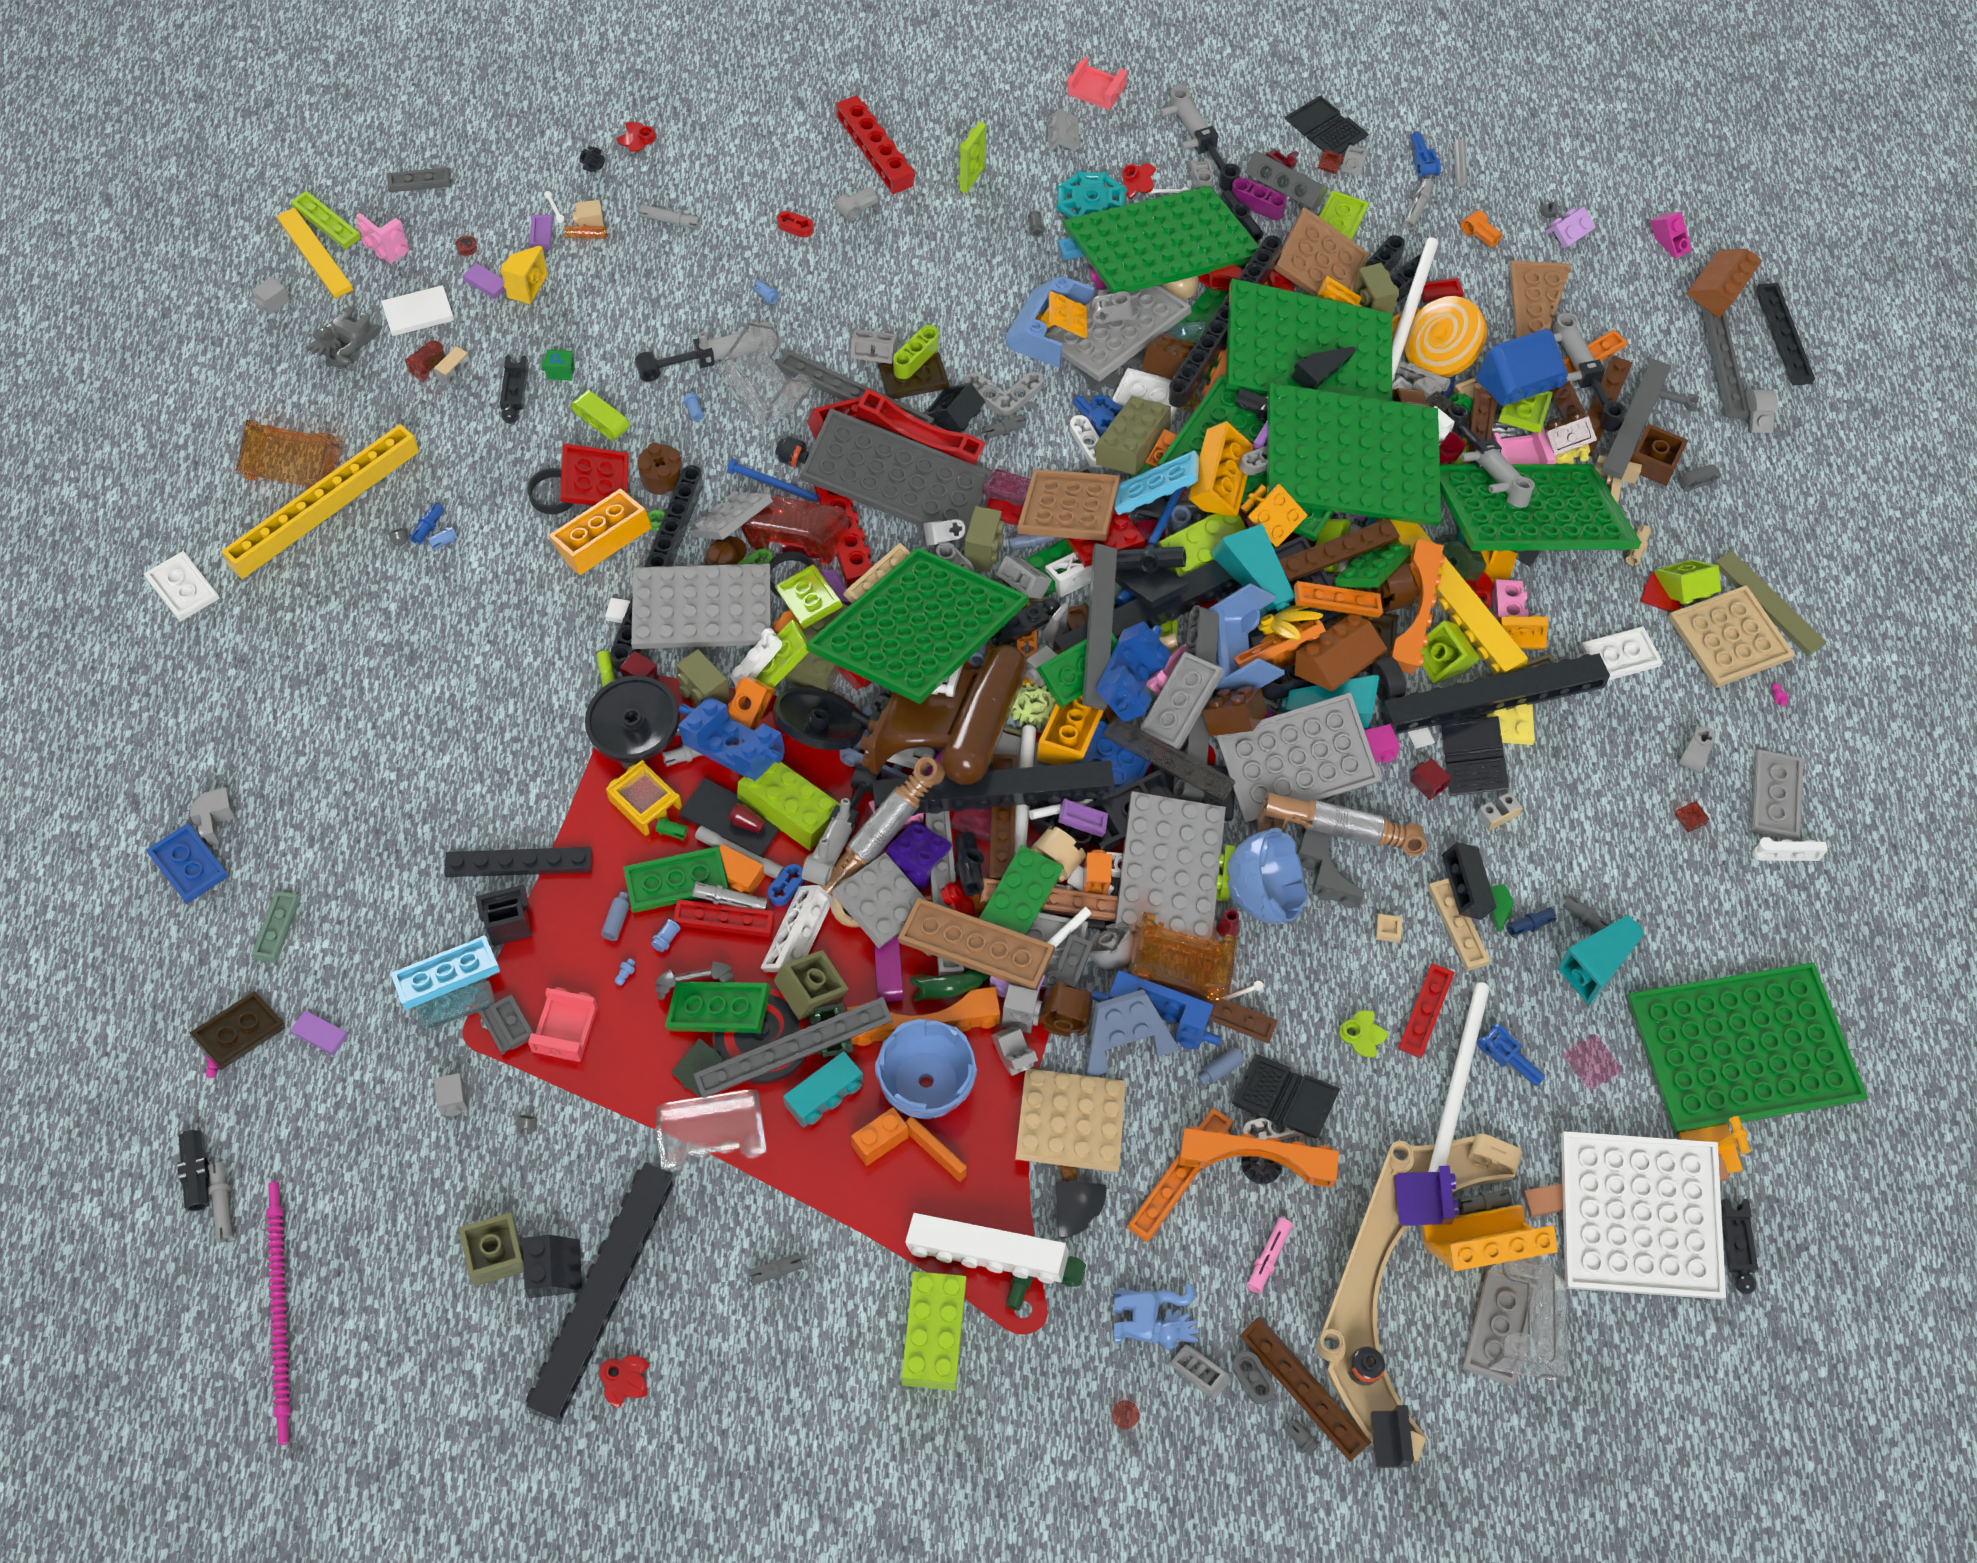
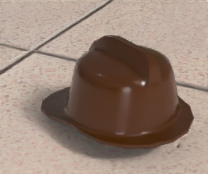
M727 536L723 540L718 539L708 548L703 566L737 565L746 555V544L743 540L733 536Z

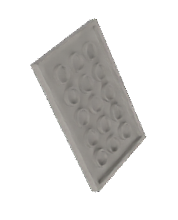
M1154 286L1129 293L1134 311L1129 319L1112 321L1105 324L1096 323L1093 319L1094 309L1091 301L1085 305L1087 307L1088 332L1086 339L1058 326L1047 333L1045 337L1063 343L1062 357L1100 382L1148 346L1155 338L1191 313V306L1160 286ZM1107 289V290H1105L1103 293H1101L1100 295H1108V294H1111V293H1110V291Z
M770 564L633 568L632 649L756 645L762 638L761 633L763 630L771 628Z
M1351 692L1263 719L1253 731L1216 736L1245 824L1257 820L1267 792L1308 802L1310 800L1328 799L1381 782Z
M1131 792L1115 917L1116 925L1118 923L1128 925L1135 935L1203 946L1211 945L1217 895V876L1219 875L1220 866L1219 856L1221 854L1226 807Z

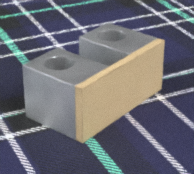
M456 346L434 368L437 380L450 386L457 379L455 369L463 373L471 365L468 352Z
M1509 792L1499 797L1496 803L1503 816L1492 802L1481 806L1476 815L1486 829L1490 831L1519 816L1523 808L1513 794Z

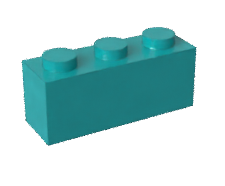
M843 1051L784 1095V1105L803 1128L808 1124L812 1125L821 1118L822 1113L826 1110L836 1108L847 1094H854L861 1088L863 1073Z

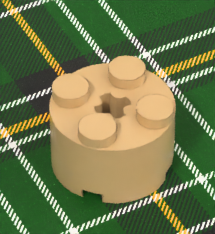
M1049 826L1030 848L1064 866V871L1058 880L1059 883L1067 880L1086 858L1084 850L1080 848L1078 851L1074 846L1076 841L1070 835L1057 827L1052 830V826Z

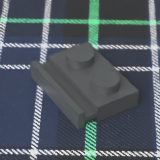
M512 994L490 1005L488 1009L478 1011L501 1055H504L510 1049L513 1050L528 1042L531 1033H533Z

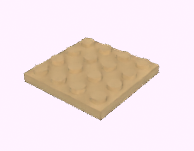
M1747 585L1671 612L1668 617L1715 688L1790 661L1795 656Z
M1037 1069L1025 1070L1015 1159L1118 1172L1126 1081Z

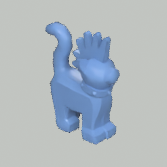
M1185 1284L1186 1292L1182 1296L1173 1291L1166 1290L1158 1292L1150 1290L1142 1292L1115 1290L1114 1313L1121 1314L1124 1310L1132 1311L1133 1321L1114 1323V1343H1121L1123 1338H1131L1142 1342L1152 1341L1153 1344H1158L1159 1342L1167 1350L1175 1348L1178 1340L1197 1343L1198 1339L1190 1336L1199 1334V1330L1190 1328L1195 1326L1197 1321L1185 1322L1190 1317L1189 1313L1179 1317V1310L1172 1315L1169 1309L1164 1321L1157 1320L1161 1303H1172L1180 1307L1189 1306L1194 1301L1196 1291L1192 1284Z

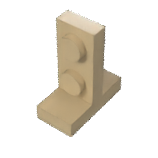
M1599 455L1594 467L1601 477H1606L1605 485L1618 504L1621 482L1635 484L1642 465L1629 462L1622 480L1601 472L1607 457Z

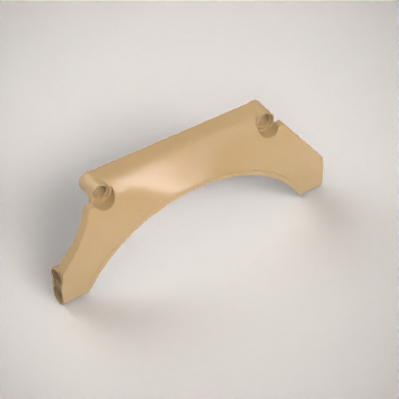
M1477 1134L1476 1136L1453 1140L1446 1166H1450V1173H1455L1456 1189H1452V1195L1481 1184L1503 1182L1514 1178L1522 1157V1150L1486 1134ZM1396 1141L1391 1145L1320 1338L1316 1344L1319 1356L1330 1362L1326 1372L1341 1403L1352 1421L1371 1441L1369 1445L1372 1447L1374 1445L1371 1412L1393 1411L1396 1405H1402L1394 1391L1386 1369L1378 1381L1372 1385L1362 1386L1356 1384L1349 1377L1346 1367L1347 1361L1361 1347L1369 1346L1381 1353L1377 1330L1379 1287L1390 1254L1402 1234L1409 1227L1402 1226L1398 1222L1395 1176L1398 1173L1428 1172L1435 1144L1410 1146L1404 1141ZM1393 1153L1402 1154L1405 1160H1398ZM1324 1340H1332L1337 1348L1333 1350L1327 1348ZM1409 1415L1414 1456L1412 1464H1418L1427 1437Z

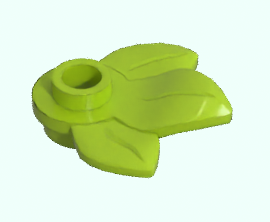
M1362 1010L1357 1012L1352 1020H1346L1341 1024L1339 1035L1344 1042L1352 1045L1356 1053L1364 1057L1373 1058L1377 1056L1375 1046L1383 1043L1388 1038L1389 1033L1380 1026L1373 1024L1375 1017L1373 1011ZM1347 1030H1353L1355 1035H1349Z

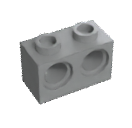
M856 329L851 340L850 358L892 364L897 348V334Z
M1005 555L996 573L998 577L1019 592L1028 595V597L1038 599L1043 598L1052 581L1051 578L1024 559Z
M1009 985L1003 1007L1002 1027L1016 1026L1022 1032L1031 1034L1033 1025L1038 1026L1042 1001H1038L1039 991Z

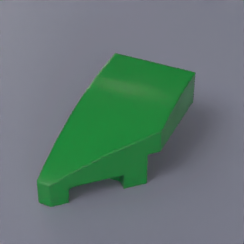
M1505 884L1491 887L1497 908L1491 912L1490 918L1498 932L1503 930L1507 919H1510L1514 906L1512 896Z

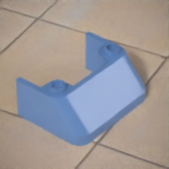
M1063 276L1056 277L1033 289L1006 334L1005 340L1006 346L1009 349L1058 368L1061 366L1063 343L1045 337L1047 333L1046 324L1035 318L1038 313L1043 315L1049 307L1050 291L1061 294L1084 306L1094 299L1095 292L1094 287Z
M1251 583L1209 608V610L1219 614L1215 665L1223 668L1225 672L1215 688L1218 691L1223 689L1238 690L1245 686H1251L1252 688L1263 687L1285 674L1283 669L1259 658L1241 669L1237 667L1233 657L1249 650L1248 633L1254 630L1260 622L1259 610L1276 600L1275 595Z

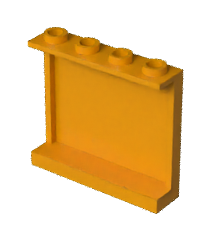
M1521 1205L1455 1216L1452 1224L1421 1225L1424 1248L1453 1271L1558 1252L1554 1226L1533 1228L1525 1222L1524 1207Z

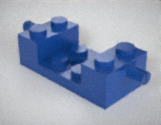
M1144 621L1122 631L1096 688V691L1123 722L1146 713L1151 697L1144 688L1150 674L1165 669L1171 655L1168 648L1159 640L1162 628L1155 625L1153 629H1150Z
M710 696L696 708H691L684 703L682 706L680 705L679 712L687 716L678 725L683 745L746 778L749 777L753 781H756L774 762L780 763L782 761L785 749L781 732L765 724H762L755 731L729 718L727 705ZM731 743H738V745L728 746Z
M1118 970L1108 995L1095 989L1093 990L1092 1000L1103 1002L1143 989L1163 1020L1173 1024L1179 1023L1175 1041L1182 1047L1199 1050L1201 1043L1204 1041L1216 1046L1219 1045L1222 1036L1207 1032L1213 1004Z

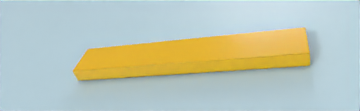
M295 207L276 216L280 225L334 299L353 291L348 279Z

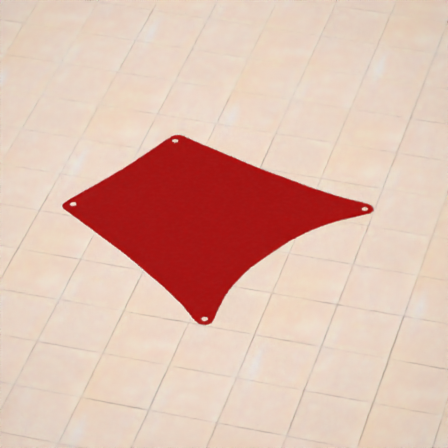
M659 675L658 681L663 683L672 692L678 708L683 703L694 708L693 702L681 695L678 689L680 685L677 678ZM728 687L730 701H732L736 694L735 688ZM772 696L765 714L773 711L775 700L778 696ZM748 697L745 700L747 709L751 706V700ZM680 713V721H683L687 716ZM1003 731L1004 733H1008V734L1017 736L1016 734H1012V733ZM1036 732L1035 742L1039 743L1043 733ZM681 735L674 736L670 744L659 754L644 760V763L675 793L680 795L682 808L704 778L737 794L738 782L744 777L704 755L692 758L690 762L683 761L666 767L662 752L682 747ZM1148 737L1135 738L1157 750L1153 759L1176 762V750ZM796 740L784 747L785 753L780 762L838 803H841L843 798L851 799L856 790L851 788V781L856 767L847 766L840 760V750L818 749ZM1209 744L1207 765H1214L1216 754L1214 748ZM594 748L567 816L552 848L591 847L592 870L589 873L539 874L528 897L530 910L527 911L532 937L503 945L496 959L500 972L486 978L464 1023L462 1035L465 1043L475 1052L522 1070L606 1109L709 1153L866 1235L927 1273L966 1276L965 1299L1010 1332L1021 1335L1037 1332L1044 1326L1048 1316L1043 1282L1038 1280L1037 1277L1033 1278L1031 1287L1027 1289L1023 1300L1031 1305L1032 1313L1026 1318H1020L1016 1315L1015 1310L1005 1306L1012 1285L1010 1283L1013 1276L1012 1272L1002 1271V1273H995L989 1271L987 1267L978 1265L976 1268H970L958 1261L952 1260L951 1263H946L929 1255L925 1258L917 1257L909 1251L905 1243L914 1213L1035 1237L1030 1199V1161L1015 1159L1025 1070L1011 1076L1000 1059L991 1036L1007 1029L1002 1027L1003 1007L1006 997L997 995L1000 1009V1024H996L991 1028L974 1027L962 1032L967 1037L974 1053L977 1076L969 1096L955 1109L948 1112L947 1115L932 1119L914 1117L967 1166L966 1177L961 1182L951 1175L909 1135L906 1140L868 1166L864 1164L852 1148L851 1135L894 1107L885 1098L875 1072V1061L878 1059L883 1045L882 1040L874 1041L869 1045L859 1046L857 1044L852 1045L851 1039H848L809 1055L804 1064L794 1074L781 1081L770 1084L743 1082L703 1099L693 1074L719 1064L713 1048L712 1032L668 1031L665 1024L675 986L671 987L662 1000L657 998V991H655L657 984L654 982L660 975L670 969L674 974L711 968L712 962H720L732 967L731 971L735 975L733 978L737 983H768L771 988L778 989L773 981L778 972H764L760 968L794 896L784 906L773 905L768 898V889L775 879L766 874L753 893V896L767 898L765 910L774 911L770 937L680 926L681 929L669 943L670 947L660 952L651 945L652 937L660 932L668 920L673 921L676 904L633 913L630 903L618 939L611 941L603 938L601 931L613 899L618 898L620 892H625L629 895L623 866L713 847L695 838L699 827L679 818V812L682 808L678 810L674 804L666 809L667 818H669V821L688 826L685 839L682 841L663 834V836L659 835V832L656 831L659 821L657 818L647 824L649 834L645 836L608 799L606 788L611 781L620 778L627 770L623 768L620 762L606 758ZM861 750L860 753L864 755L865 750ZM1152 759V761H1151V763H1150V765H1149V767H1148V769H1147V771H1146L1144 777L1147 776V775H1149V774H1151V772H1152L1153 759ZM886 761L884 765L892 768L895 763ZM903 767L902 773L914 776L912 773L914 771L913 768ZM644 776L623 792L621 796L642 814L661 799L664 794ZM864 793L855 810L859 814L857 829L853 837L869 821V802L874 801L873 794ZM992 807L986 810L966 809L962 812L949 811L954 869L958 862L955 838L958 834L966 831L974 833V838L977 840L978 850L984 856V861L981 865L982 876L989 879ZM924 813V822H923V823H920V824L926 827V825H925V813ZM1028 820L1026 847L1030 849L1040 838L1041 834L1030 828ZM1058 826V827H1057V828H1060L1061 830L1065 829L1064 827H1061V826ZM905 829L899 830L895 835L899 836ZM780 831L762 858H767L784 868L790 864H797L803 868L804 860L809 854L814 853L817 845L809 851L783 831ZM1076 838L1078 841L1085 840L1084 838ZM848 839V840H847V842H846V844H845V846H844V848H843L841 854L839 855L837 861H838L839 858L845 853V851H846V845L849 843V841H851V839ZM890 840V842H888V844L886 845V847H884L883 851H881L880 854H878V856H876V857L878 858V857H880L882 854H884L885 852H887V847H888L894 840ZM1092 840L1091 847L1088 851L1089 853H1092L1093 850H1097ZM1125 840L1121 842L1120 846L1108 852L1123 853ZM1086 858L1079 865L1084 868ZM1122 861L1117 864L1119 868L1122 865ZM955 872V880L961 882L960 876ZM798 873L794 875L789 874V882L794 877L798 879ZM930 879L924 890L916 887L924 897L932 896ZM1068 879L1064 880L1062 883H1056L1063 886L1070 885L1067 883ZM804 880V883H803L802 886H810V885H818V884L813 883V882H810V881H807V880ZM782 889V891H781L780 893L775 892V897H776V898H777L779 895L784 896V895H783V889ZM703 898L692 900L695 902L714 904L713 901ZM718 903L719 905L731 906L728 904ZM831 906L808 955L823 950L849 990L837 1006L809 1016L812 1026L847 1012V1007L864 1005L878 999L874 942L861 927H848L837 921L831 911ZM982 912L975 913L972 917L979 919ZM1055 914V916L1068 918V915ZM899 943L903 1001L885 1002L889 1012L907 1016L932 1014L951 1007L968 993L965 992L951 998L924 999L914 1002V994L919 992L920 989L916 985H912L909 978L916 974L939 976L937 956L931 955L929 957L920 950ZM778 957L774 959L772 964L776 963ZM630 958L635 961L633 965L635 971L625 978L623 985L619 986L614 981L621 970L620 965L622 962L626 963ZM710 974L700 977L679 980L676 982L721 981L719 979H714ZM990 979L982 982L981 986L976 989L990 988ZM559 987L575 994L584 992L595 998L598 1009L581 1062L534 1053L531 1051L528 1042L513 1050L510 1049L504 1055H501L488 1029H484L480 1024L482 1018L478 1011L488 1009L490 1005L511 994L533 1034L536 1033L547 997L545 992L547 988L554 989ZM1040 989L1038 1001H1043L1045 989ZM1038 1022V1026L1033 1025L1031 1034L1022 1032L1027 1047L1034 1050L1038 1061L1034 1062V1066L1029 1069L1040 1070L1050 1032L1044 1029L1043 1023L1039 1024ZM844 1051L863 1073L861 1088L854 1094H847L836 1108L832 1110L829 1108L822 1113L821 1118L816 1123L808 1124L803 1128L785 1107L783 1096ZM925 1077L919 1081V1084L924 1088H928L933 1085V1081ZM894 1107L904 1122L912 1117L898 1111Z

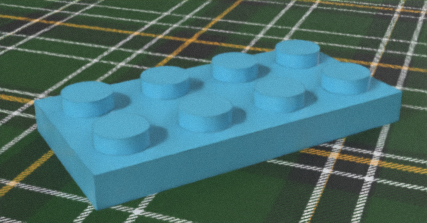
M1194 450L1120 483L1114 507L1118 515L1125 512L1129 513L1138 506L1150 504L1161 496L1170 495L1175 490L1184 486H1191L1198 481L1199 456Z
M482 936L391 973L401 1004L404 1010H407L483 978L490 977L500 972V969L486 936Z

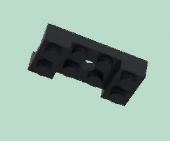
M1162 769L1114 791L1113 797L1104 800L1097 799L1085 805L1108 813L1106 832L1103 837L1092 834V842L1097 850L1108 852L1120 846L1121 842L1125 840L1128 817L1125 807L1129 806L1131 792L1175 799L1167 786Z

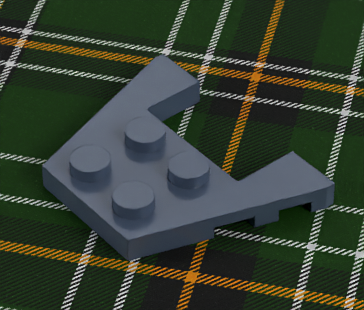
M1143 989L1096 1003L1091 1027L1092 1039L1087 1050L1088 1061L1084 1067L1085 1076L1095 1077L1108 1073L1105 1050L1152 1036L1154 1051L1158 1057L1179 1051V1047Z

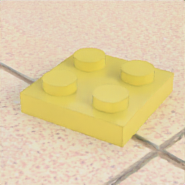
M1532 704L1518 705L1512 709L1506 710L1505 708L1486 714V717L1499 716L1502 743L1534 744Z

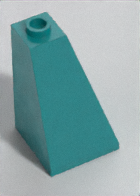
M1263 524L1223 537L1210 552L1212 558L1243 587L1251 583L1276 596V600L1266 605L1265 609L1268 611L1274 609L1282 611L1290 607L1289 603L1295 598V595Z
M1372 675L1350 679L1333 692L1319 685L1290 690L1288 699L1283 698L1280 712L1286 713L1351 692L1363 729L1367 730L1373 715L1379 676Z
M1627 915L1571 946L1557 969L1590 1006L1645 933L1642 931L1640 924Z

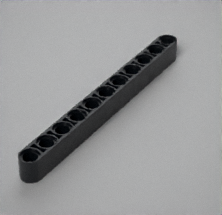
M1274 235L1267 236L1238 280L1264 285L1281 256L1282 240ZM1229 293L1170 382L1168 400L1171 406L1181 408L1188 403L1226 344L1228 338Z
M689 465L682 470L644 567H671L673 565L703 488L702 473L698 466ZM633 596L610 652L613 667L620 673V666L634 651L639 653L640 650L632 649V640L628 641V639H632Z

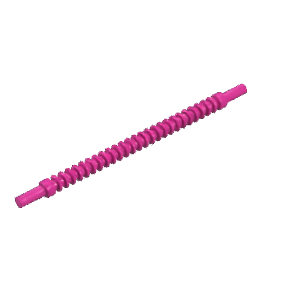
M279 1182L268 1183L269 1208L266 1210V1217L269 1219L267 1225L270 1226L267 1229V1232L270 1233L267 1236V1239L270 1240L267 1246L271 1248L268 1250V1254L271 1255L268 1258V1261L271 1262L268 1265V1268L271 1269L268 1275L272 1277L269 1279V1283L272 1284L269 1287V1290L272 1291L269 1297L273 1299L269 1303L273 1306L270 1309V1313L273 1314L270 1317V1320L273 1321L270 1327L274 1329L270 1333L274 1336L271 1339V1342L274 1343L271 1347V1350L274 1351L271 1357L275 1359L271 1364L275 1366L272 1369V1373L275 1374L272 1380L276 1382L272 1386L273 1389H276L273 1392V1396L276 1397L273 1400V1403L276 1405L273 1408V1416L277 1418V1444L287 1445L289 1444L288 1417L291 1415V1406L288 1403L291 1399L287 1398L290 1394V1391L287 1390L290 1384L286 1382L290 1376L286 1374L289 1371V1368L286 1367L289 1363V1360L286 1359L289 1353L285 1350L289 1346L285 1344L288 1341V1338L285 1337L288 1330L284 1328L288 1323L284 1321L287 1319V1315L284 1314L287 1311V1308L284 1307L287 1301L283 1298L287 1294L283 1292L286 1289V1286L283 1284L286 1279L282 1276L286 1272L282 1270L285 1267V1263L282 1262L285 1259V1256L282 1255L285 1250L281 1248L284 1245V1241L281 1240L284 1238V1235L281 1233L284 1228L280 1226L284 1221L280 1219L283 1217V1208L280 1207Z

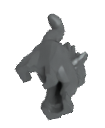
M345 305L340 316L334 318L329 324L327 323L324 328L315 330L313 338L316 340L308 345L306 350L311 351L312 354L318 352L319 356L323 354L327 356L330 355L331 349L337 351L336 347H341L340 340L347 345L336 352L335 359L341 365H348L351 360L344 356L354 353L359 347H362L378 336L381 332L380 325L371 326V316L365 312H362L360 319L355 322V319L352 317L354 307Z

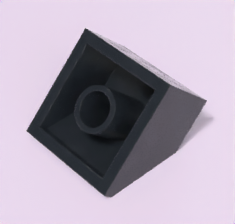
M971 382L945 388L924 414L934 418V424L942 429L961 432L969 426L968 422L981 412L980 408L984 405L985 401Z
M550 1234L523 1238L524 1290L529 1298L577 1293L582 1288L581 1245L579 1239Z

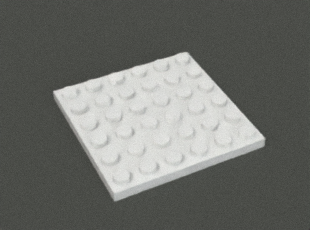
M1563 1131L1561 1133L1565 1288L1725 1299L1726 1287L1718 1142Z

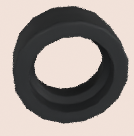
M1393 657L1374 661L1371 664L1370 674L1371 676H1379L1376 694L1380 700L1384 702L1391 697H1404L1406 694V682L1398 662Z

